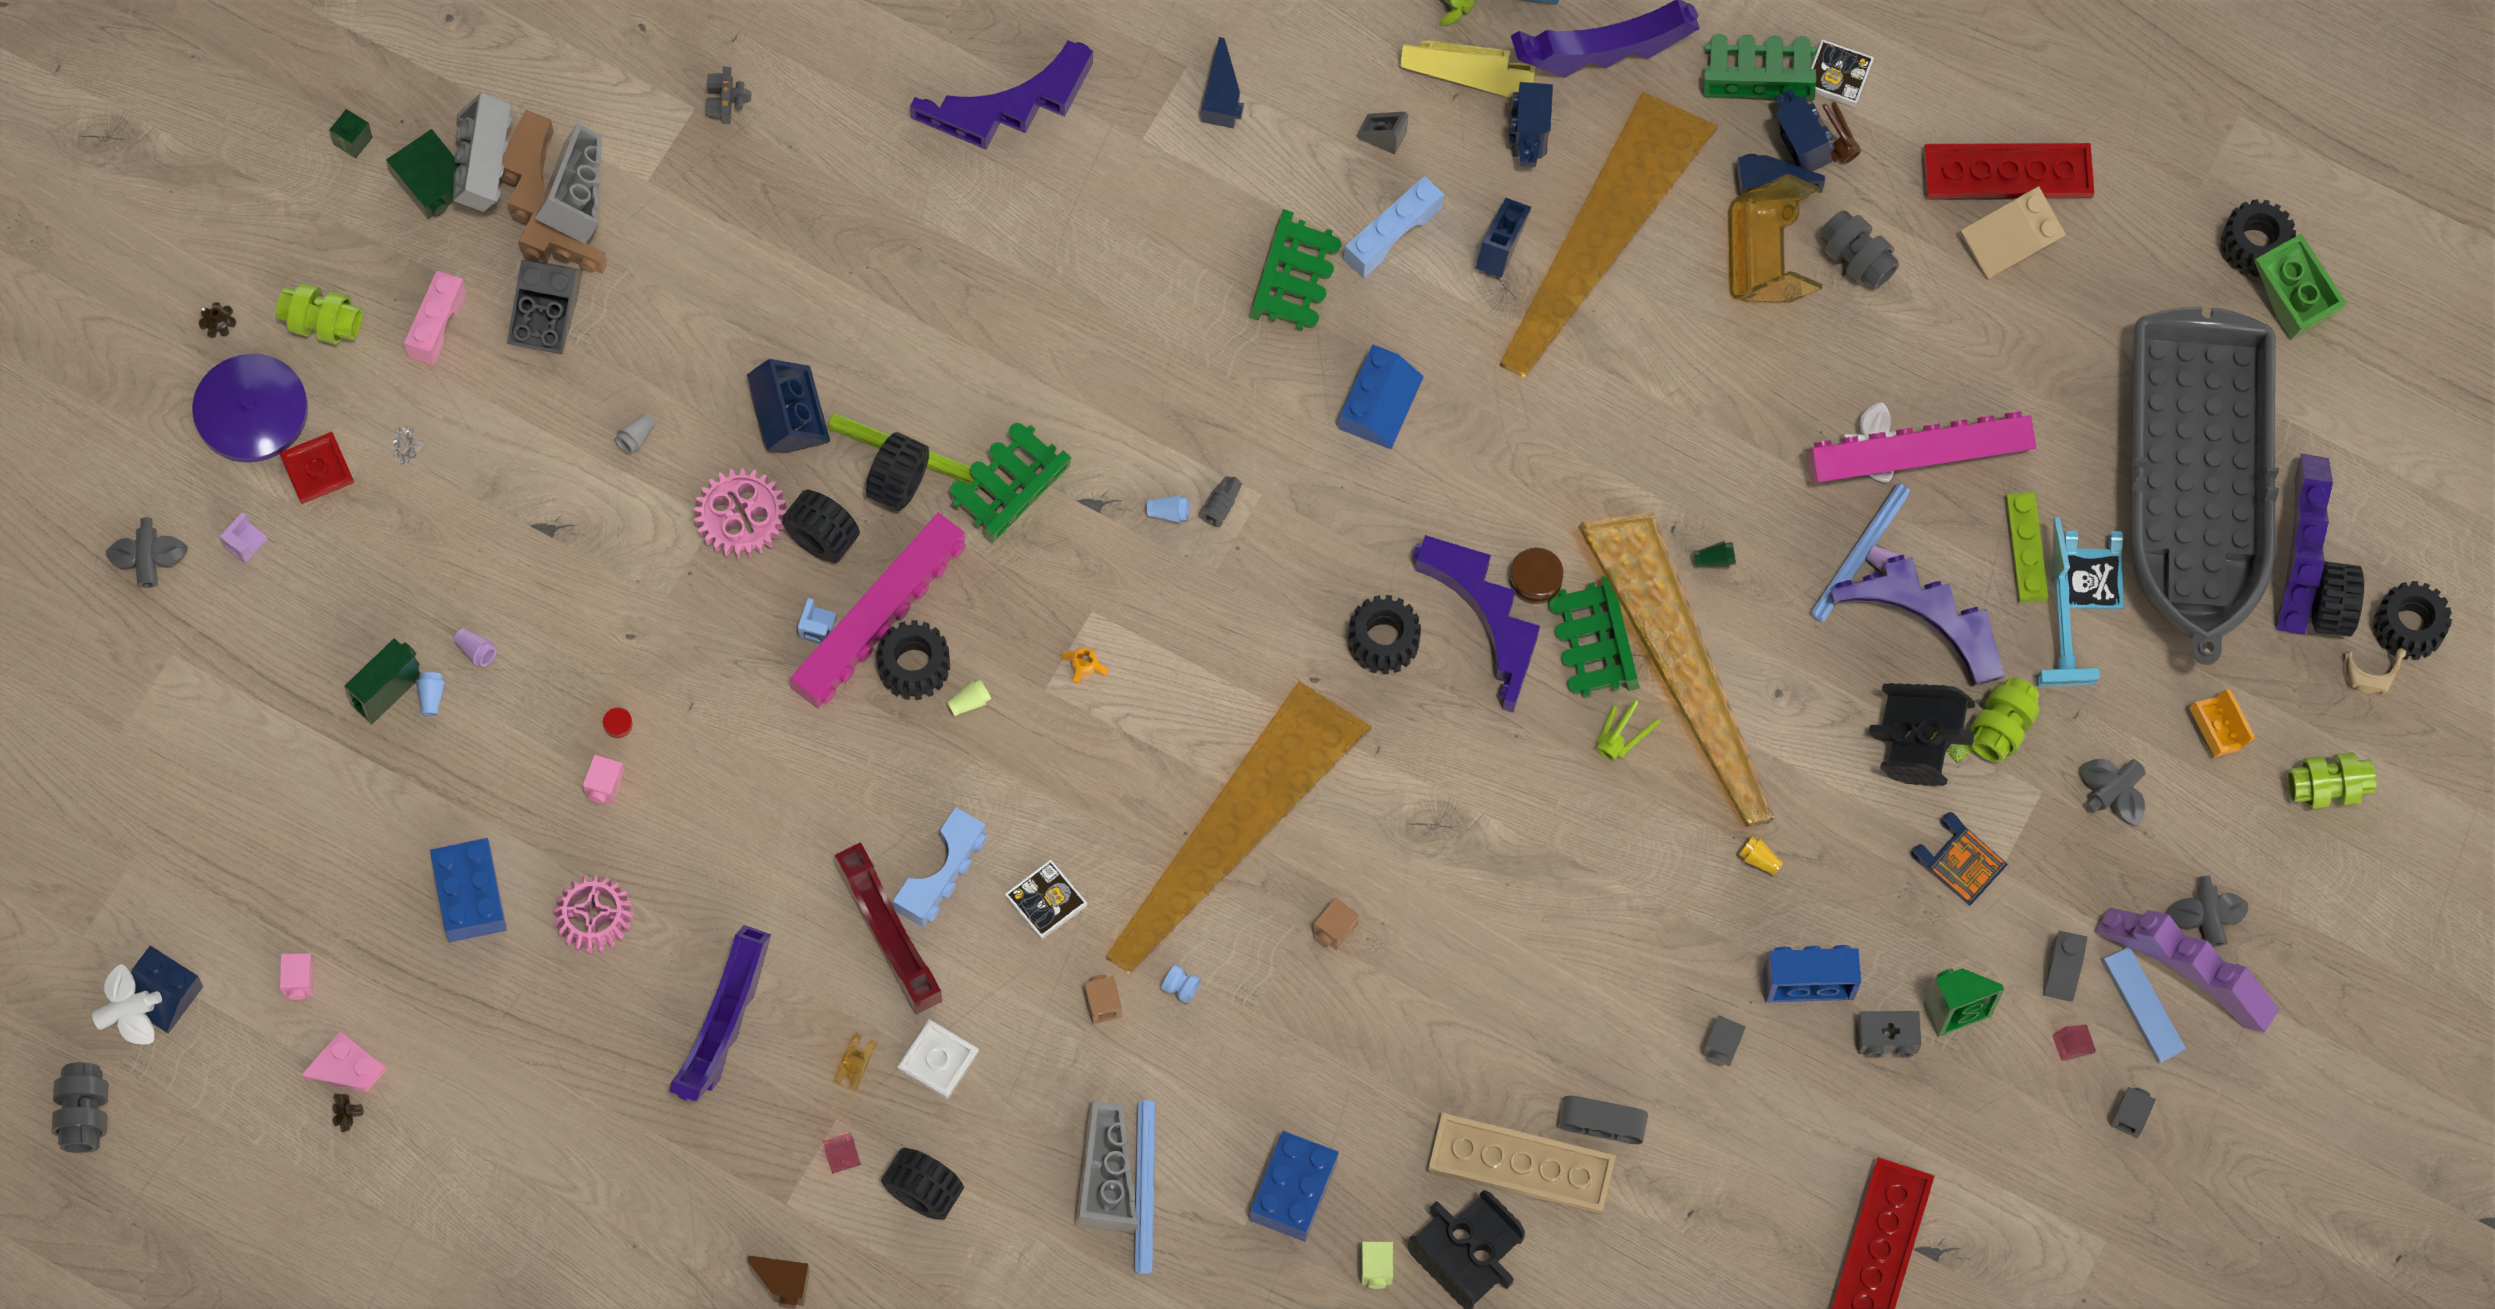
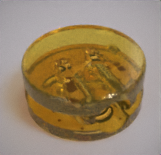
M857 1032L854 1033L834 1078V1083L840 1086L845 1075L853 1078L849 1090L854 1092L858 1090L877 1046V1041L870 1039L865 1051L858 1049L862 1034Z

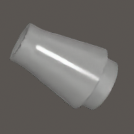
M643 413L639 418L617 431V436L614 439L616 445L627 454L637 452L651 429L655 426V421L651 416Z

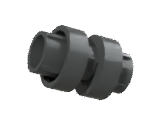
M1847 211L1838 212L1825 224L1820 232V239L1826 244L1825 252L1836 263L1846 260L1849 263L1846 272L1858 284L1866 282L1871 288H1879L1892 277L1899 267L1898 259L1892 255L1894 247L1881 235L1872 239L1869 236L1872 226L1861 215L1853 217Z
M86 1062L66 1064L61 1069V1078L54 1081L53 1101L61 1105L62 1109L52 1113L51 1132L58 1136V1144L63 1151L71 1153L93 1152L99 1147V1138L107 1133V1114L104 1111L98 1110V1107L108 1102L109 1083L102 1079V1071L96 1064Z

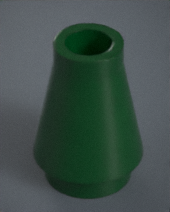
M1724 540L1706 548L1693 551L1696 568H1730L1729 565L1736 564L1733 542L1725 543Z

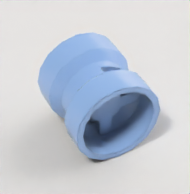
M1175 964L1167 974L1161 990L1168 994L1178 993L1179 1000L1188 1004L1201 983V978L1194 974L1187 977L1184 968Z

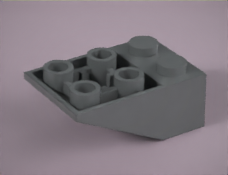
M531 259L521 260L507 344L563 354L578 299L583 269Z

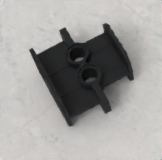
M1903 683L1883 684L1882 691L1888 695L1883 724L1870 725L1869 734L1875 739L1892 741L1889 762H1882L1880 768L1894 780L1905 784L1946 785L1948 779L1942 775L1946 750L1951 744H1973L1974 736L1963 728L1967 709L1974 708L1975 701L1954 686ZM1911 731L1910 735L1905 738L1906 734ZM1938 731L1937 735L1931 739L1932 735Z
M1486 1190L1480 1192V1197L1456 1219L1439 1202L1436 1201L1430 1206V1213L1434 1219L1416 1236H1411L1408 1242L1409 1253L1423 1266V1269L1464 1309H1473L1474 1304L1498 1282L1505 1289H1508L1513 1284L1514 1279L1498 1261L1514 1246L1523 1242L1525 1230L1520 1221L1491 1192ZM1463 1229L1469 1234V1237L1465 1240H1459L1455 1238L1453 1232ZM1479 1250L1486 1251L1490 1255V1259L1479 1261L1475 1258L1474 1253Z

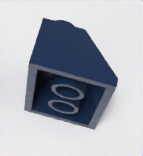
M768 359L747 374L767 450L790 453L830 442L809 365Z

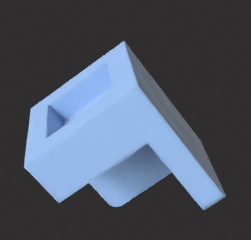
M808 598L798 625L799 638L821 644L833 629L836 613L815 607L814 599Z

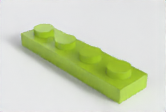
M2035 492L2007 494L2005 499L2018 603L2047 602L2049 597Z

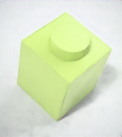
M1362 1241L1361 1284H1368V1287L1373 1289L1385 1288L1386 1285H1392L1393 1242Z

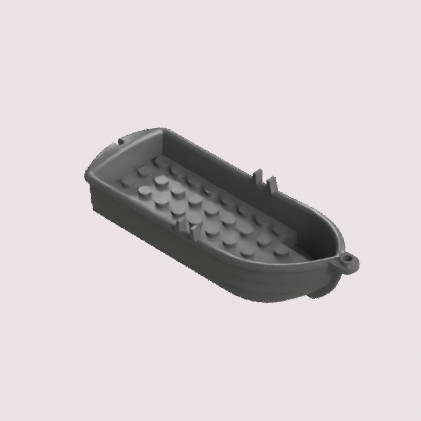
M2181 307L2145 315L2137 320L2134 327L2133 564L2137 580L2155 610L2175 629L2192 639V655L2198 663L2211 665L2217 662L2221 655L2222 637L2239 626L2260 602L2270 581L2274 565L2275 502L2279 492V488L2275 487V479L2279 472V468H2275L2276 336L2273 329L2267 324L2237 312L2211 308V318H2205L2202 315V307ZM2207 648L2210 651V653H2207L2204 650Z

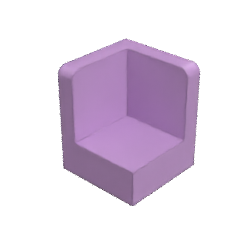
M243 512L220 536L223 547L245 564L267 541L266 535L251 525L248 516Z

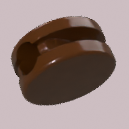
M1540 547L1529 548L1519 553L1513 560L1509 577L1511 589L1516 590L1515 595L1522 601L1530 604H1543L1559 593L1564 570L1560 559L1550 550Z

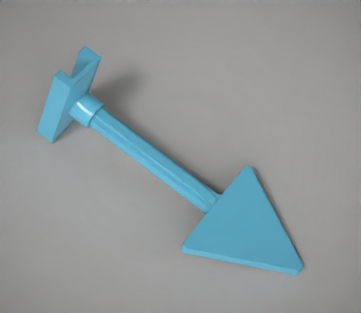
M2054 517L2052 582L2056 583L2060 643L2059 669L2041 670L2037 675L2038 687L2095 685L2096 681L2100 680L2099 668L2076 669V657L2073 656L2069 593L2065 574L2070 569L2060 517Z

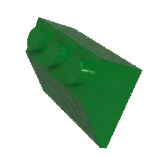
M1950 968L1937 974V978H1935L1924 1003V1008L1939 1037L1992 1017L2005 989L2002 984L1964 968L1956 971Z

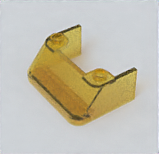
M1787 174L1744 193L1731 202L1728 210L1729 287L1733 298L1743 302L1790 303L1822 289V284L1793 271L1785 273L1784 228L1792 225L1798 219L1800 211L1799 201L1819 193L1820 187Z

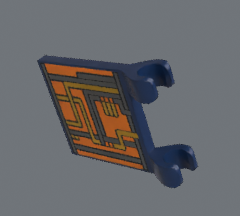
M1948 812L1941 820V826L1955 836L1935 858L1922 844H1919L1914 849L1911 857L1917 863L1926 867L1965 903L1971 906L2008 864L1966 828L1953 812Z

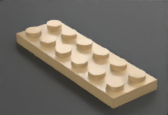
M1442 1113L1428 1172L1602 1214L1616 1155Z

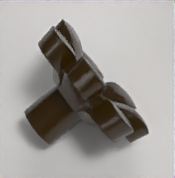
M215 302L212 304V309H202L201 316L203 318L199 320V327L201 329L208 328L207 336L215 338L218 331L221 336H227L229 334L227 326L235 327L237 321L234 317L230 316L233 313V309L229 305L222 308L220 303Z
M335 1093L333 1096L335 1103H333L332 1110L337 1115L333 1117V1125L335 1127L340 1125L341 1132H346L350 1130V1126L353 1124V1117L363 1115V1106L361 1104H351L348 1094Z

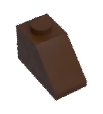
M748 1256L750 1271L774 1302L779 1303L780 1307L795 1309L797 1305L804 1306L810 1273L808 1263Z

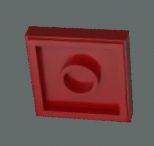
M333 432L279 453L301 505L354 483V479Z

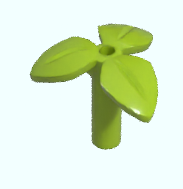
M1444 0L1452 7V11L1440 20L1439 25L1448 26L1460 21L1462 12L1464 11L1468 14L1476 0Z

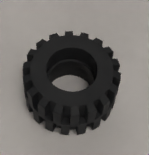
M2258 199L2251 201L2250 205L2246 201L2239 208L2236 207L2232 211L2220 239L2222 241L2220 245L2221 251H2226L2224 258L2226 261H2232V268L2236 269L2239 267L2242 269V274L2246 275L2247 272H2251L2253 277H2258L2259 272L2254 260L2296 237V230H2293L2295 223L2293 219L2288 220L2290 214L2286 210L2280 211V205H2269L2270 201L2268 200L2259 203ZM2249 230L2263 232L2269 237L2272 244L2268 246L2255 245L2247 239L2244 232Z
M894 432L879 449L869 471L866 482L867 497L895 510H902L911 501L923 479L929 460V447L901 433Z
M803 490L782 516L783 526L799 546L813 556L831 563L840 561L860 534L857 523L840 504L814 490Z
M2325 561L2319 587L2316 588L2312 605V624L2316 633L2348 637L2354 634L2359 624L2364 598V574L2361 566Z
M2412 581L2409 586L2406 582L2400 583L2398 588L2394 586L2385 595L2374 617L2376 618L2373 622V628L2377 629L2375 632L2376 638L2383 640L2380 645L2384 649L2389 647L2391 655L2395 656L2397 650L2403 648L2406 650V656L2402 659L2407 660L2409 656H2412L2413 660H2419L2422 655L2426 658L2439 648L2451 626L2452 619L2449 617L2452 611L2451 607H2446L2447 599L2439 597L2441 592L2438 589L2430 590V585L2427 583L2419 586L2418 581ZM2402 611L2417 613L2425 621L2427 629L2416 631L2407 628L2401 622L2398 613Z
M1380 595L1374 596L1373 602L1366 599L1363 601L1362 607L1357 606L1354 610V616H1351L1349 623L1348 647L1349 651H1352L1353 659L1355 661L1360 659V666L1365 669L1369 666L1372 673H1377V670H1383L1382 675L1389 674L1390 669H1393L1396 673L1401 671V665L1407 667L1411 663V658L1414 659L1416 657L1420 643L1421 624H1419L1418 614H1413V607L1410 604L1407 606L1403 605V599L1398 597L1397 601H1394L1391 595H1386V599H1381ZM1378 625H1389L1399 632L1401 638L1393 644L1382 645L1373 641L1369 637L1368 631Z
M911 620V625H906L905 621L901 622L898 629L892 626L888 629L889 636L884 634L881 638V645L878 644L877 648L878 671L887 690L892 688V694L897 697L902 693L903 699L910 700V696H916V700H921L923 694H927L928 697L934 695L933 689L935 688L939 691L943 687V681H947L949 676L950 655L944 635L940 636V631L936 627L930 630L929 623L923 622L922 626L918 625V620ZM910 650L922 651L930 657L929 663L919 670H906L897 663V660L903 653Z
M910 1148L900 1149L881 1179L887 1191L898 1201L921 1215L938 1220H945L964 1189L961 1180L948 1167L933 1157Z

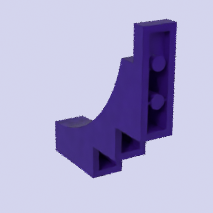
M1674 0L1639 17L1608 26L1573 31L1545 30L1535 37L1518 31L1511 35V40L1519 61L1565 78L1589 63L1608 68L1630 54L1649 59L1699 30L1700 27L1695 7L1682 0Z
M1067 40L1061 52L1043 71L1019 86L999 93L973 97L946 95L940 107L929 99L922 100L914 97L910 105L911 119L986 150L1000 123L1026 133L1039 107L1065 117L1093 64V50L1081 42L1074 43Z
M1425 535L1423 543H1417L1412 560L1417 561L1415 571L1430 576L1455 591L1476 613L1486 630L1493 649L1496 679L1504 682L1499 697L1504 699L1503 710L1514 713L1538 639L1540 626L1509 616L1516 590L1484 581L1491 555Z

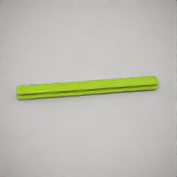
M836 413L831 415L828 422L829 429L879 449L890 436V434ZM929 450L927 468L968 484L974 481L970 476V466Z

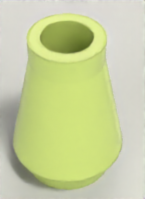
M981 679L976 682L972 680L952 699L948 700L947 703L954 716H957L961 713L986 706V702L992 698Z

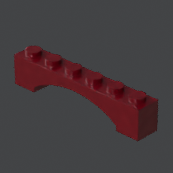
M862 843L855 844L835 854L836 867L915 1014L917 1015L941 1003V989L904 929Z

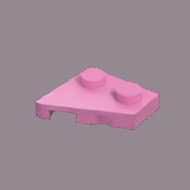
M339 1032L302 1075L308 1081L318 1080L328 1082L333 1086H348L353 1090L368 1092L386 1071V1067L342 1032Z

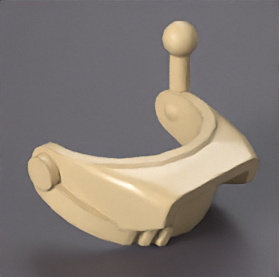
M2403 648L2397 650V658L2393 662L2392 670L2388 674L2381 676L2370 675L2360 670L2353 661V652H2346L2343 663L2344 677L2347 683L2352 688H2355V691L2360 690L2365 693L2382 691L2383 694H2386L2396 672H2399L2402 658L2406 656V650Z

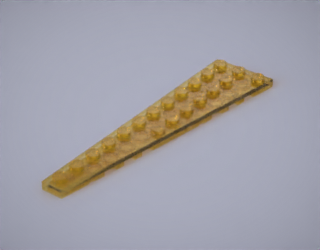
M1642 92L1500 362V367L1524 378L1527 377L1547 351L1548 346L1560 334L1561 329L1575 315L1585 298L1587 299L1599 280L1605 276L1643 227L1644 222L1657 209V205L1671 191L1674 183L1684 174L1695 156H1698L1715 134L1718 125Z
M1654 513L1583 521L1578 528L1584 537L1585 543L1591 549L1666 683L1669 693L1680 708L1744 825L1749 827L1770 823L1775 817Z
M1298 681L1106 955V959L1131 974L1159 946V943L1166 939L1174 931L1175 927L1194 911L1201 900L1208 896L1215 889V886L1252 852L1279 824L1280 820L1286 817L1295 808V805L1315 788L1316 784L1325 774H1328L1335 767V764L1371 731V725Z

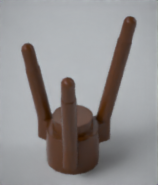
M1832 102V107L1839 122L1829 106L1823 104L1824 111L1840 136L1833 143L1835 149L1831 152V157L1835 163L1841 160L1843 164H1847L1860 155V146L1855 141L1837 103Z

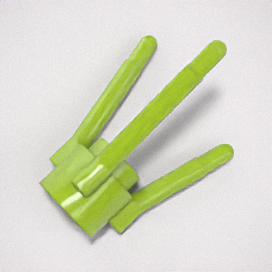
M1637 699L1633 701L1616 729L1609 732L1617 711V707L1613 706L1603 730L1595 742L1598 744L1595 748L1599 754L1608 760L1615 761L1617 757L1623 759L1633 746L1661 723V719H1655L1624 746L1625 739L1620 733L1632 716L1639 701Z

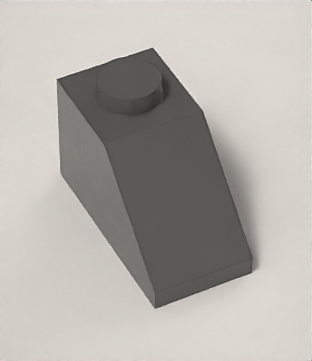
M2058 931L2052 945L2044 996L2073 1002L2083 965L2088 936Z

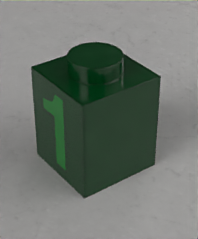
M345 109L329 129L333 145L354 158L359 156L373 138L369 122L348 109Z

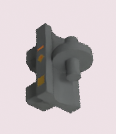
M723 66V73L708 74V92L722 93L721 98L706 99L707 116L721 117L722 124H731L732 102L735 103V109L741 110L743 109V103L751 101L752 93L744 88V82L741 81L736 82V88H733L732 67Z

